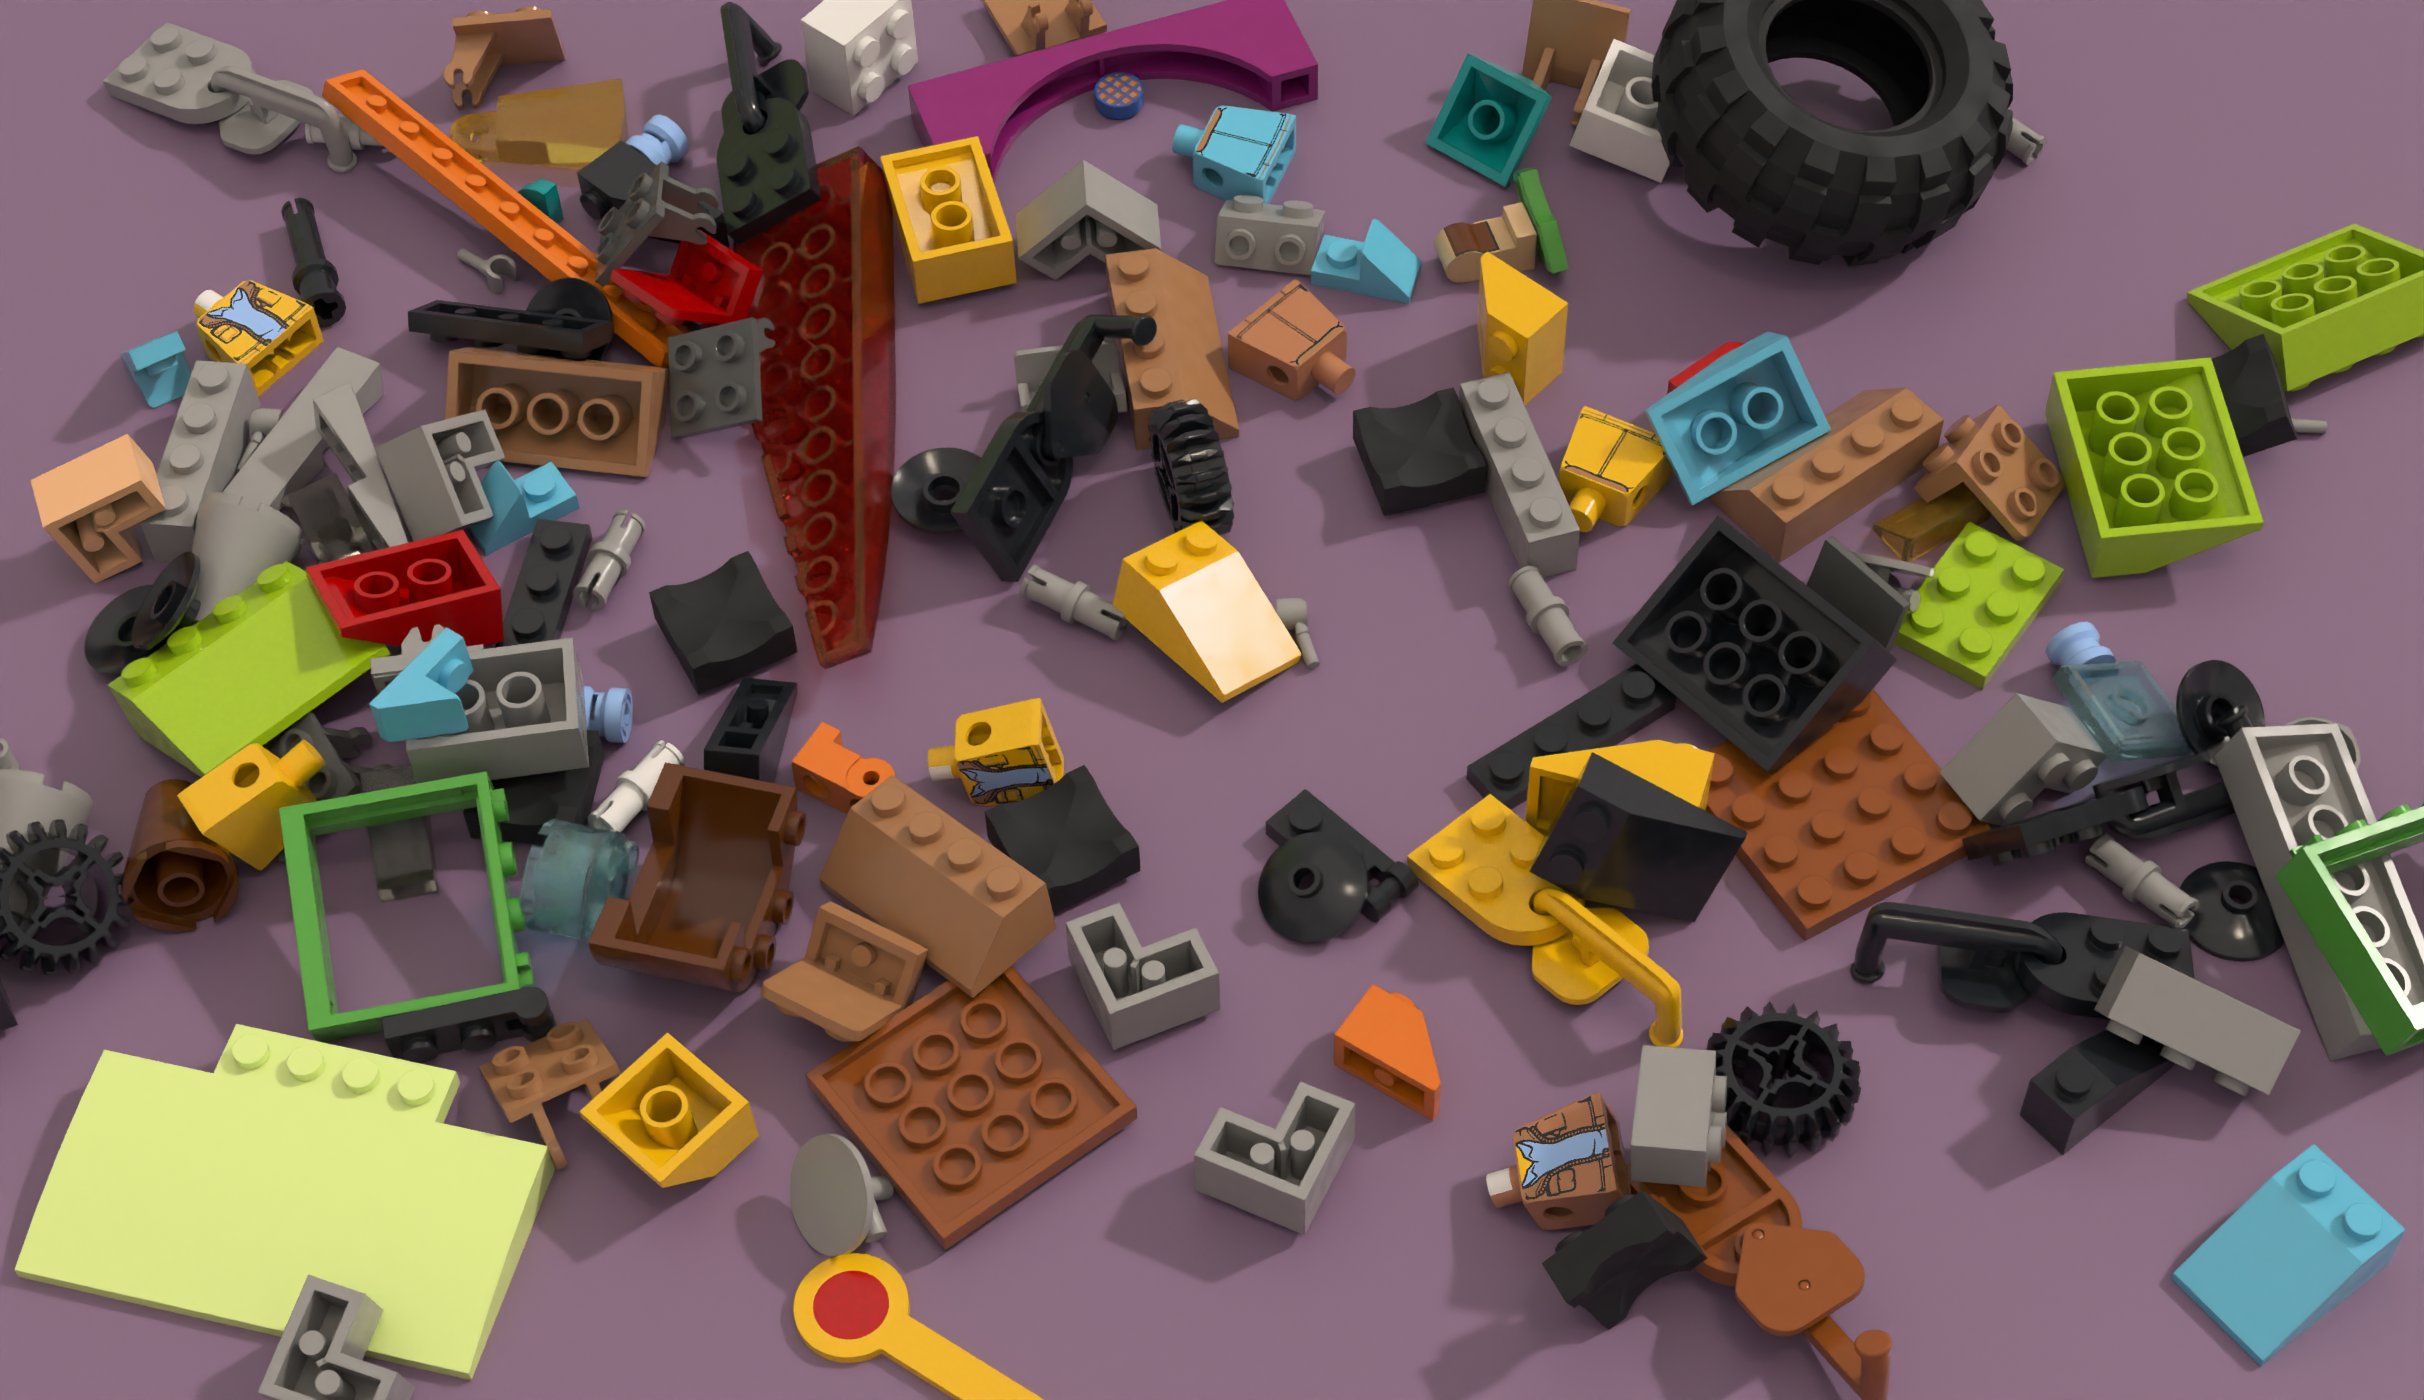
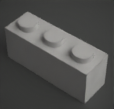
M2125 946L2094 1009L2110 1018L2106 1027L2108 1031L2137 1045L2140 1044L2144 1035L2164 1044L2159 1054L2160 1056L2191 1071L2197 1061L2217 1070L2213 1078L2214 1082L2245 1097L2250 1087L2268 1095L2270 1094L2301 1030L2127 946Z

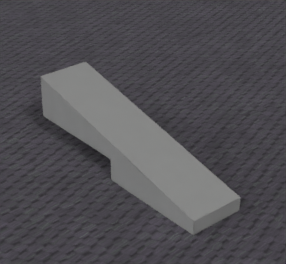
M337 346L228 484L223 493L243 496L239 506L257 511L260 502L280 511L324 469L323 452L329 446L316 428L313 398L351 381L363 415L384 395L381 364Z
M351 381L313 398L316 428L354 482L348 485L351 516L375 551L408 543Z

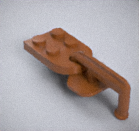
M1726 1125L1725 1148H1721L1720 1164L1711 1163V1172L1707 1171L1706 1187L1631 1181V1162L1627 1164L1632 1194L1636 1195L1641 1190L1680 1217L1708 1258L1694 1268L1699 1274L1718 1284L1735 1287L1737 1302L1764 1331L1783 1337L1802 1333L1861 1400L1887 1399L1890 1374L1889 1352L1892 1348V1339L1889 1334L1882 1330H1868L1861 1333L1853 1342L1829 1316L1854 1300L1861 1293L1865 1278L1863 1265L1835 1234L1828 1231L1802 1228L1801 1212L1793 1196L1728 1125Z

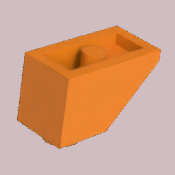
M1372 984L1334 1034V1065L1433 1121L1439 1114L1441 1081L1423 1011L1417 1009L1415 1004L1406 996L1397 992L1389 993Z

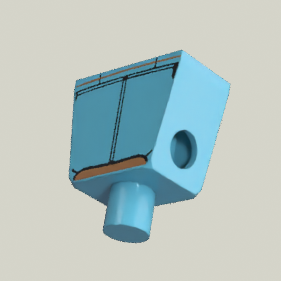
M1222 105L1215 108L1204 130L1180 124L1174 135L1172 149L1174 153L1193 158V183L1198 189L1224 200H1233L1238 195L1258 196L1264 200V204H1269L1296 152V115Z

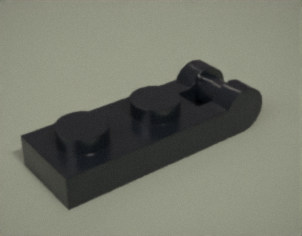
M1306 789L1266 821V835L1279 846L1295 836L1310 832L1334 834L1349 842L1363 858L1368 871L1369 881L1375 878L1380 882L1376 886L1369 885L1367 900L1361 912L1362 915L1372 922H1379L1391 911L1390 904L1396 898L1404 899L1408 897L1419 886L1416 875L1406 864L1400 861L1394 862Z
M525 987L382 1018L384 1038L393 1058L416 1063H425L435 1059L438 1054L461 1049L468 1051L485 1050L494 1046L498 1041L521 1036L534 1042L546 1037L547 1033L557 1025L545 992L537 987Z

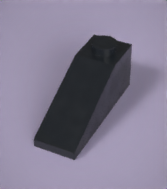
M619 141L577 172L582 193L580 202L584 210L595 220L603 219L612 207L619 210L628 200L629 189L636 178L643 172L649 175L657 165L624 141ZM670 174L668 175V177L677 180L676 178H674V177L671 176ZM705 201L699 202L709 209V215L715 220L717 228L715 234L710 233L703 227H698L697 229L729 248L724 213ZM648 236V238L673 242L677 244H680L681 240Z
M743 678L704 748V770L774 783L797 696V683Z
M2105 1030L2072 1046L2030 1079L2020 1116L2058 1152L2064 1155L2175 1066L2176 1063L2159 1055L2164 1044L2144 1035L2140 1044L2137 1045Z

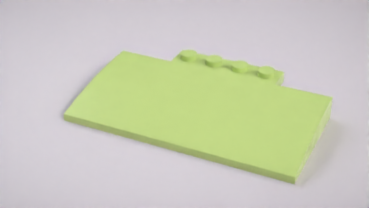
M236 1024L214 1073L109 1050L103 1051L56 1156L19 1255L15 1272L18 1277L279 1337H282L309 1274L362 1292L383 1309L364 1356L472 1381L555 1167L548 1146L444 1124L460 1085L456 1071Z

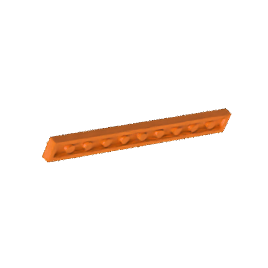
M364 69L325 80L322 97L341 111L344 116L366 131L410 169L439 190L442 195L449 198L477 223L501 240L510 250L532 265L551 282L562 278H577L596 286L604 294L611 307L614 321L613 333L621 337L655 366L662 368L669 366L668 337L692 332L684 325L675 326L657 319L654 316L655 309L649 305L627 299L622 295L623 288L611 280L604 287L596 283L595 277L598 260L594 258V253Z

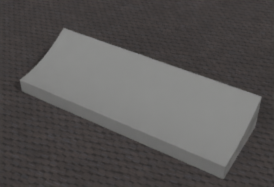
M2338 723L2241 728L2214 758L2329 1060L2334 1061L2381 1049L2275 877L2292 859L2289 851L2292 848L2304 845L2312 836L2321 835L2322 839L2326 840L2334 837L2339 830L2357 820L2364 819L2368 825L2377 822ZM2387 854L2330 874L2411 1005L2414 1006L2424 1002V938L2391 855Z

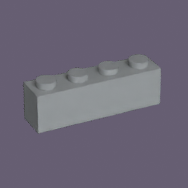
M196 360L157 472V479L166 510L140 522L154 560L157 563H171L180 554L191 552L198 508L205 494L223 492L238 473L236 468L246 450L251 435L250 417L252 412L260 407V401L247 364Z
M1510 372L1461 383L1459 401L1469 433L1476 447L1481 451L1487 465L1485 489L1519 568L1536 566L1540 570L1542 578L1576 570L1580 529Z

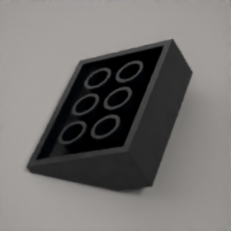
M1719 516L1715 518L1613 641L1617 648L1770 774H1773L1862 703L1897 661L1877 640Z

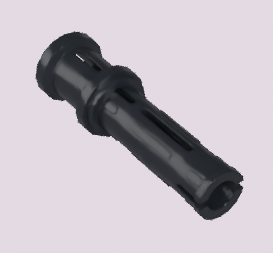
M295 198L297 214H294L290 201L286 202L281 210L296 263V268L292 274L293 286L302 297L300 301L314 308L319 327L329 326L338 322L345 315V300L343 295L336 290L339 281L336 267L325 258L314 216L313 204L307 199Z

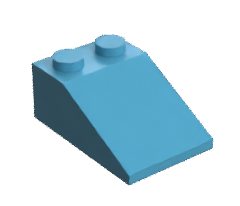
M1769 331L1721 356L1644 410L1691 505L1704 500L1831 431L1788 337Z
M2313 1144L2267 1180L2173 1272L2171 1279L2258 1365L2262 1366L2390 1263L2406 1229L2324 1152Z

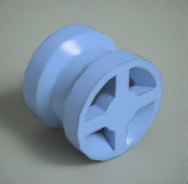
M2078 622L2064 628L2050 640L2045 651L2052 664L2063 669V681L2073 691L2085 690L2102 682L2110 675L2117 662L2109 648L2100 646V635L2094 625L2089 622Z

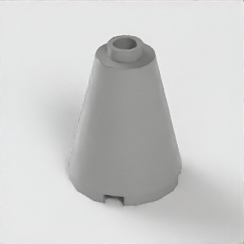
M223 492L205 494L198 508L191 550L200 559L199 583L194 598L201 602V606L190 626L195 625L212 613L213 607L222 599L238 595L254 584L259 574L273 565L282 564L285 561L291 563L300 551L304 540L301 539L303 535L301 527L288 516L261 502L257 511L239 506L243 496Z
M0 769V847L10 853L13 852L7 843L6 834L14 830L21 833L29 842L27 834L28 824L36 821L42 824L48 837L52 820H64L68 838L76 824L85 825L89 819L94 802L90 795L76 785L66 781L63 782L61 790L43 785L45 774L18 769ZM46 849L32 855L24 863L32 869H39L43 873L53 876L63 867L69 853ZM13 877L9 891V904L14 920L19 926L22 922L20 917L27 908L28 899L23 889L16 884L18 880ZM42 886L44 888L42 897H47L51 887Z

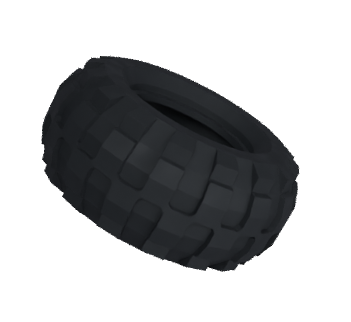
M1677 0L1663 29L1661 42L1653 58L1651 87L1653 101L1658 102L1656 113L1657 127L1670 165L1685 168V182L1689 185L1687 192L1707 213L1720 208L1735 221L1732 233L1757 247H1760L1765 238L1789 247V259L1820 265L1822 260L1828 261L1834 255H1842L1849 267L1878 263L1879 260L1889 259L1900 252L1904 254L1914 247L1918 249L1955 227L1962 214L1974 208L2006 154L2013 128V111L2008 109L2013 101V81L2006 44L1995 41V29L1992 26L1994 18L1982 0ZM1788 58H1811L1844 68L1859 77L1876 92L1887 107L1894 127L1874 131L1853 130L1833 125L1815 117L1796 104L1782 90L1773 76L1769 63Z

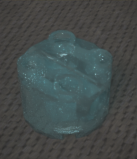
M551 819L538 832V834L548 836L544 846L532 845L522 880L521 908L522 913L533 915V918H530L525 924L530 930L589 941L607 897L623 900L629 899L625 897L628 875L631 876L637 867L639 845L637 842L626 840L624 833L615 830L596 829L568 821Z

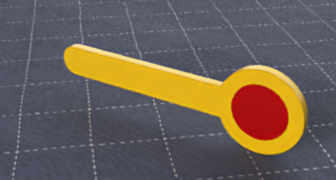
M848 1253L828 1258L811 1269L797 1288L793 1302V1316L797 1331L806 1346L825 1359L839 1363H858L873 1359L882 1354L954 1400H1044L910 1317V1301L904 1280L893 1266L878 1257L862 1253Z

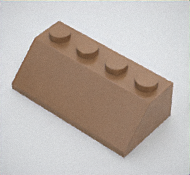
M1157 248L1106 254L1107 291L1111 315H1131L1137 317L1148 315L1155 320L1157 325L1154 339L1145 346L1136 345L1132 339L1116 338L1136 450L1151 448L1148 426L1152 411L1163 407L1169 402L1181 399L1184 401L1197 399L1207 408L1209 416L1213 419L1214 428L1219 435V439L1239 437V427L1208 276Z
M474 347L449 351L445 419L486 409L505 456V459L500 460L502 462L543 466L552 461L557 468L647 477L649 476L666 420L669 368L587 359H568L558 356Z
M1908 388L1864 390L1825 415L1831 431L1708 498L1776 561L1781 563L1923 469L1924 466L1922 464L1924 460L1939 446L1944 419Z
M893 775L850 808L819 878L823 888L862 917L928 948L925 963L972 998L1057 928L1047 886L1044 881Z

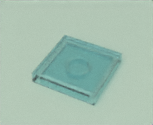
M2142 661L2063 665L2052 678L2110 762L2189 756L2192 753L2181 733L2176 708Z

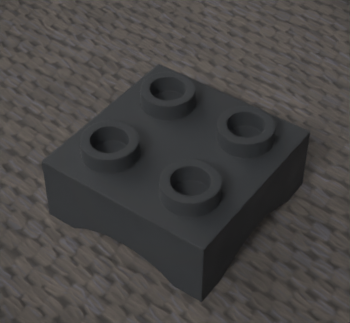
M2264 334L2247 339L2233 350L2212 358L2243 457L2297 439L2275 358Z
M1454 387L1436 391L1427 398L1401 407H1367L1353 411V440L1384 516L1485 492L1487 465L1481 451L1476 447L1469 433Z
M749 551L730 558L723 566L700 579L679 585H665L649 592L655 620L698 695L798 652L793 625L771 595Z
M587 730L589 767L491 780L494 789L504 788L508 805L509 821L500 823L502 841L581 848L588 823L587 818L591 811L605 758L598 731ZM477 807L464 809L463 815L470 837L482 839Z
M1085 765L1066 773L1055 784L1032 797L1013 803L1000 804L985 811L988 839L995 848L1046 883L1053 913L1141 871L1139 845L1131 833L1115 817Z
M1641 1190L1636 1195L1629 1194L1614 1201L1606 1209L1605 1217L1588 1230L1574 1232L1561 1240L1555 1248L1556 1253L1545 1260L1542 1265L1567 1304L1573 1308L1578 1305L1582 1306L1602 1326L1610 1330L1627 1317L1637 1297L1652 1283L1672 1273L1691 1271L1708 1258L1684 1221Z

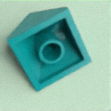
M1468 53L1425 143L1504 187H1509L1513 180L1514 171H1517L1549 106L1552 96L1531 79Z

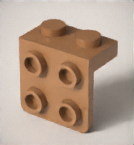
M1999 404L1973 420L1969 415L1963 416L1944 433V437L1948 440L1946 444L1938 447L1924 460L1922 465L1926 468V471L1913 488L1926 503H1929L1964 482L2015 540L2022 541L2032 534L2064 487V479L2056 466L2042 454L2023 432L2021 426Z
M829 901L819 907L805 957L763 981L760 995L775 1003V1007L780 1012L793 1017H803L823 1027L825 1032L836 1040L844 1042L861 1041L882 1028L888 1019L912 1004L929 949Z

